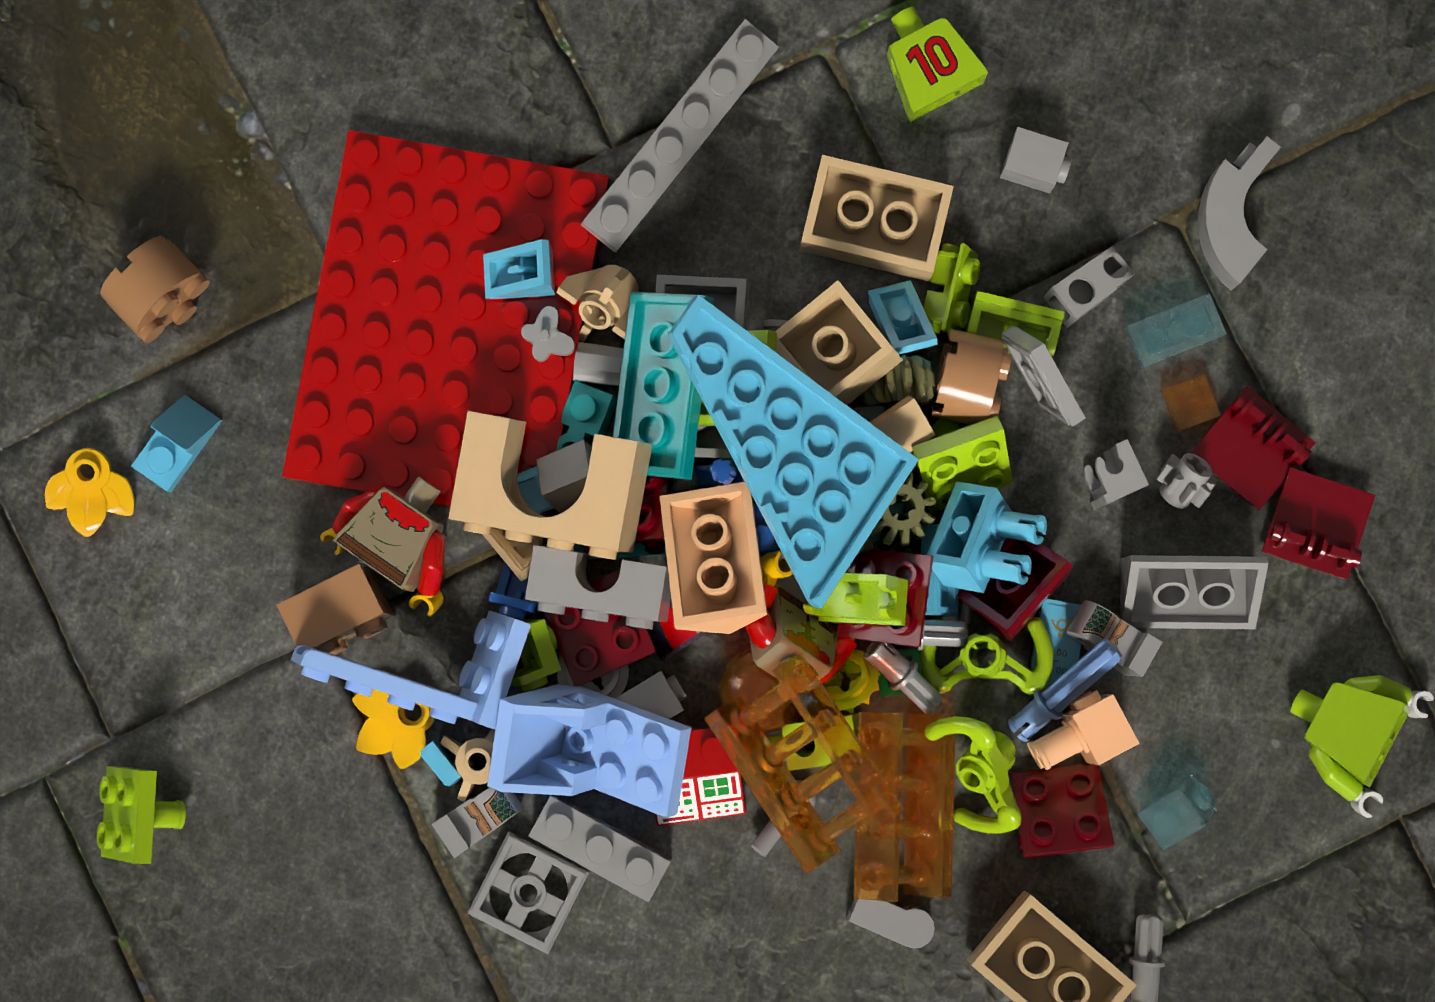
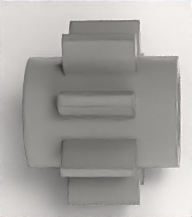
M1191 453L1184 454L1181 460L1172 454L1156 477V480L1163 483L1159 489L1161 496L1169 504L1180 509L1187 508L1191 502L1200 508L1216 485L1214 481L1209 479L1212 475L1210 465L1201 457Z

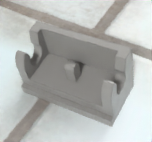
M1128 439L1115 444L1114 447L1103 452L1104 460L1101 457L1096 459L1095 470L1099 480L1095 478L1094 470L1090 465H1086L1083 470L1085 482L1094 501L1090 502L1094 510L1149 485Z

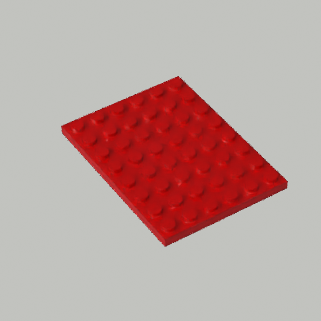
M348 130L282 477L360 492H367L371 489L380 490L386 487L404 497L419 476L441 491L433 502L434 505L451 507L468 411L526 422L518 474L536 467L537 459L557 451L558 439L564 432L565 424L561 423L562 414L572 389L575 354L578 342H580L579 332L583 327L584 321L579 314L580 298L574 305L556 293V291L567 276L594 269L599 239L582 227L581 223L608 191L609 175ZM541 239L549 240L553 250L555 296L506 299L485 298L483 254ZM552 306L555 307L559 314V331L573 339L575 351L568 356L550 354L547 360L538 362L532 354V343L527 342L523 338L521 329L527 324H534L544 307ZM549 511L541 515L548 517Z

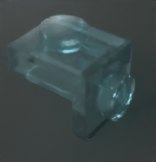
M1189 775L1177 787L1144 806L1137 814L1164 851L1205 827L1215 815L1217 809L1210 790L1204 784L1198 783L1193 775Z

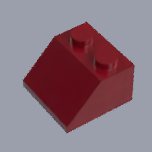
M1006 538L1000 552L1028 555L1031 558V574L1021 573V575L1029 578L1028 581L1021 585L1016 582L990 578L984 593L962 589L957 596L986 625L1011 641L1069 575L1073 565L1043 544L1036 545L1031 542Z

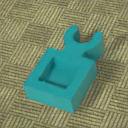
M575 381L563 409L561 423L568 425L569 429L566 434L559 437L557 451L583 439L590 445V439L594 434L605 436L616 409L618 397Z

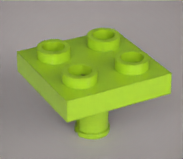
M998 416L960 429L957 422L939 419L932 426L936 434L934 439L912 446L913 455L919 459L916 463L919 482L926 481L928 483L927 489L922 493L923 499L934 497L936 500L935 505L927 507L929 513L946 508L956 481L994 487L998 490L1013 483L1004 428Z
M106 766V776L102 778L99 789L100 800L104 804L103 822H100L97 829V845L101 849V857L133 864H151L153 828H183L186 819V808L183 801H155L157 771Z

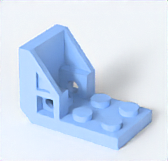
M556 684L500 699L487 786L500 792L573 796L595 789L668 818L678 813L692 727L580 686Z

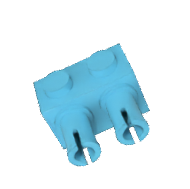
M956 481L927 555L934 556L932 571L944 586L984 593L990 578L1023 585L1029 578L1021 575V573L1031 574V558L1028 555L1000 552L1002 544L1006 538L1031 542L1036 545L1041 544L1044 538L1036 535V533L1046 535L1047 521L1043 515L1013 512L997 488Z

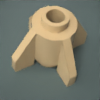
M606 265L599 269L567 276L556 293L574 305L580 298L579 314L585 322L579 332L580 341L584 343L594 328L606 329L613 325L615 326L612 331L625 339L631 292H639L638 283L633 275L623 267Z
M496 728L491 729L486 738H475L466 741L464 744L446 735L440 742L442 746L456 755V769L463 778L457 799L462 802L468 800L476 784L488 783ZM475 753H482L486 757V766L481 770L474 769L475 762L471 760V756Z

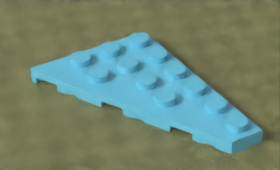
M696 295L672 327L668 336L805 598L813 607L822 608L919 459L703 297Z

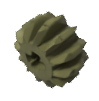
M900 356L903 361L861 394L863 406L877 412L886 411L908 395L916 400L919 407L929 404L934 397L935 386L931 362L919 356Z
M910 472L889 504L903 502L905 511L891 515L888 506L869 535H875L882 530L880 537L882 545H890L895 538L900 547L908 546L910 535L916 539H922L926 535L920 523H934L935 517L930 513L924 512L925 507L935 505L936 500L934 497L922 498L921 494L928 487L926 481H920L912 487L913 472Z

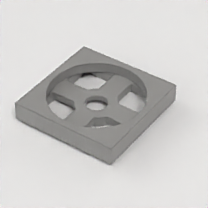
M1015 325L1001 333L1004 344L1010 354H1012L1013 360L1040 407L1072 427L1084 420L1086 417L1045 344Z
M509 831L467 914L549 954L589 871ZM522 853H530L536 856L527 875L517 877L501 869L503 862L512 856ZM552 865L560 868L565 876L568 886V895L565 901L546 891L544 881ZM525 884H532L537 889V897L531 902L524 901L520 897V889ZM492 885L510 894L513 904L504 921L498 917L492 906L490 898V888ZM540 909L556 917L552 925L542 930L532 932L521 930L530 911Z

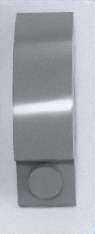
M1268 136L1257 147L1250 142L1233 162L1239 169L1225 159L1210 177L1200 200L1198 234L1201 248L1214 274L1230 291L1243 281L1268 250L1251 234L1244 217V201L1250 185L1281 148Z

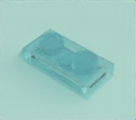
M1210 293L1124 328L1141 369L1226 335Z

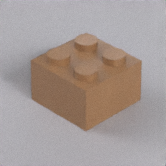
M357 564L277 604L296 646L306 645L333 655L346 650L348 646L345 641L354 636L367 639L388 628L386 620L395 616L373 569L362 564Z

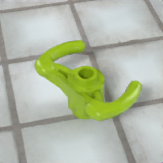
M937 616L930 619L944 621L941 617ZM1033 617L1028 621L1027 627L1034 640L1037 654L1036 666L1031 671L1008 656L1004 643L991 633H975L969 636L966 646L960 650V656L943 669H939L936 665L935 653L937 646L923 645V650H919L923 677L940 694L950 691L951 687L962 679H1009L1026 694H1034L1037 690L1042 692L1047 688L1053 669L1054 653L1051 637L1041 618ZM987 648L994 653V661L989 660L990 665L984 666L980 664L977 656L982 649ZM1006 664L1017 670V674L1003 671L1006 668ZM961 665H964L967 670L954 673V670Z
M953 716L942 718L928 725L925 728V736L931 741L950 734H965L971 738V745L956 763V774L967 789L984 794L993 811L997 814V817H989L976 814L965 808H958L953 813L954 821L971 830L988 834H1001L1017 829L1021 824V812L1016 804L1008 777V771L1015 762V746L1011 739L1001 732L993 731L987 723L968 717Z

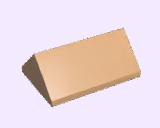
M739 482L660 496L675 628L677 630L731 634L768 615L753 498L746 483Z

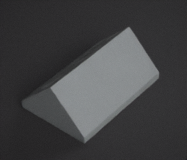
M1130 555L1121 558L1120 619L1134 628L1256 629L1269 564L1268 558Z

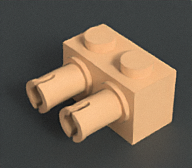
M1090 690L1081 694L1068 705L1070 710L1063 713L1061 727L1033 742L1027 743V746L1039 768L1048 770L1053 765L1077 753H1081L1085 763L1100 765L1140 743L1113 694H1099L1098 690L1094 692Z

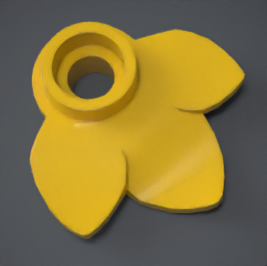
M82 448L74 452L67 460L65 470L53 475L45 488L46 507L53 510L66 508L67 517L71 525L85 537L91 536L99 529L106 518L107 511L124 516H131L134 513L135 497L128 479L112 471L111 464L106 455L94 448ZM82 464H89L93 467L95 472L93 478H85L81 474L80 467Z
M373 689L371 697L356 694L352 699L354 705L369 717L359 732L356 750L372 755L385 754L391 751L393 759L400 769H405L421 758L420 751L426 747L425 731L432 726L435 720L434 717L429 716L431 707L418 704L421 707L422 715L418 720L412 721L406 715L407 709L387 702L389 697L387 693Z

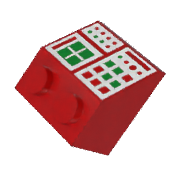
M734 724L691 730L678 813L668 818L655 814L657 826L746 814Z

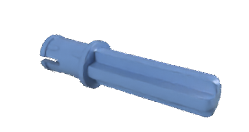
M1107 639L1101 640L1044 691L1040 692L1037 690L1034 693L1035 698L1015 716L1008 719L1012 732L1015 733L1022 725L1028 722L1022 728L1023 731L1017 736L1020 740L1028 742L1034 734L1052 719H1060L1063 716L1062 710L1121 661L1122 655L1118 647Z

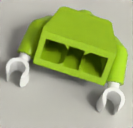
M1382 675L1354 677L1347 680L1344 684L1334 682L1324 699L1304 689L1300 690L1292 704L1290 713L1311 723L1305 735L1306 741L1311 745L1309 750L1311 761L1328 786L1347 801H1350L1352 808L1356 812L1371 818L1372 815L1363 808L1364 800L1371 796L1376 801L1383 803V797L1369 789L1407 716L1411 718H1427L1429 716L1417 709L1416 703L1418 698L1425 701H1433V695L1427 691L1411 692L1409 687Z

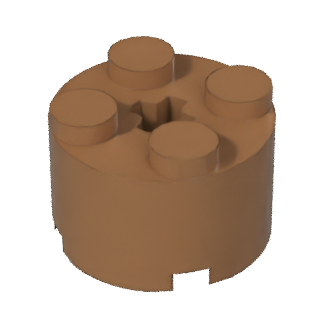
M164 236L152 238L133 250L127 256L132 263L122 273L115 267L106 278L100 291L101 297L145 344L155 340L171 322H174L176 325L186 322L197 309L192 302L210 284V281L186 255Z
M949 329L947 336L949 341L954 343L953 345H943L934 386V393H938L936 403H939V405L930 404V417L973 425L998 416L1001 398L998 397L996 387L998 379L1005 381L1007 379L1012 354H1009L1008 349L1004 348L1003 340Z

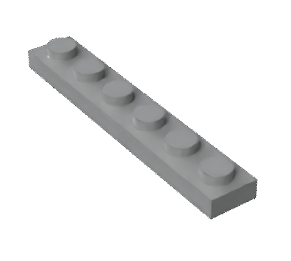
M745 19L584 219L581 226L616 253L777 51L779 46Z

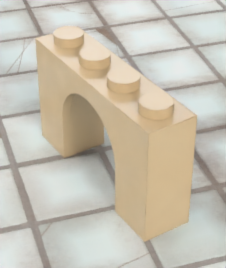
M468 411L448 519L464 522L463 530L473 533L490 535L491 527L506 530L504 538L514 541L531 543L533 535L548 538L546 547L574 551L575 543L590 546L589 555L616 560L617 552L633 553L652 444L594 434L586 483L580 497L565 512L553 517H545L534 511L527 504L521 494L517 481L526 422Z

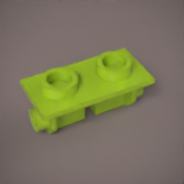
M961 243L960 247L952 244H943L941 251H938L930 282L943 285L944 290L943 293L927 290L923 307L935 334H940L941 330L948 333L949 329L961 331V328H965L969 320L970 304L968 298L971 285H975L979 278L980 261L978 254L965 243Z

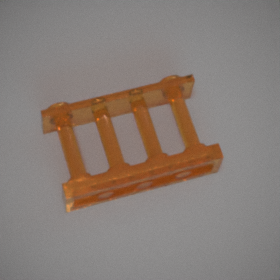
M800 653L772 670L780 684L756 701L746 706L739 696L718 708L704 719L804 872L808 874L841 851L834 840L836 837L869 817L875 828L878 829L904 811L905 808L899 801L894 787L885 780L819 680V675L815 668ZM791 699L806 723L772 745L758 724V721ZM817 738L832 762L798 784L783 760ZM843 778L858 801L823 823L809 802V799Z
M859 712L854 899L898 902L899 884H903V895L937 898L951 897L955 734L945 735L938 740L931 741L925 736V728L939 719L956 715L908 713V727H903V713ZM902 746H907L906 773H902ZM901 792H906L905 819H900ZM900 838H905L904 865L899 866Z

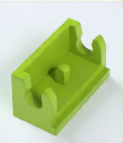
M977 291L972 300L965 332L1002 340L1001 333L1015 325L1043 342L1052 357L1056 350L1065 312Z
M844 573L822 608H815L809 603L803 604V609L809 615L818 616V621L905 626L908 580L885 574Z

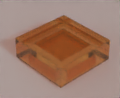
M1205 374L1160 391L1176 432L1221 415Z

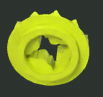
M854 649L842 669L824 684H814L809 688L813 700L820 709H828L835 716L839 711L843 710L853 714L854 707L861 703L869 705L870 695L873 692L879 691L878 677L881 674L876 667L863 657L865 652ZM843 672L851 679L850 688L846 692L840 688Z

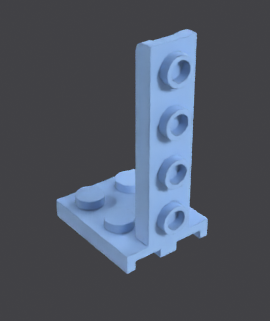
M489 610L487 617L482 618L476 628L474 643L477 646L473 658L465 663L461 671L459 686L462 689L460 695L306 645H299L295 648L291 661L303 666L301 675L328 683L329 677L332 675L347 680L344 688L361 695L371 697L372 691L375 689L389 694L387 702L413 711L415 703L431 707L429 716L455 724L457 717H461L495 729L500 699L507 696L531 624Z

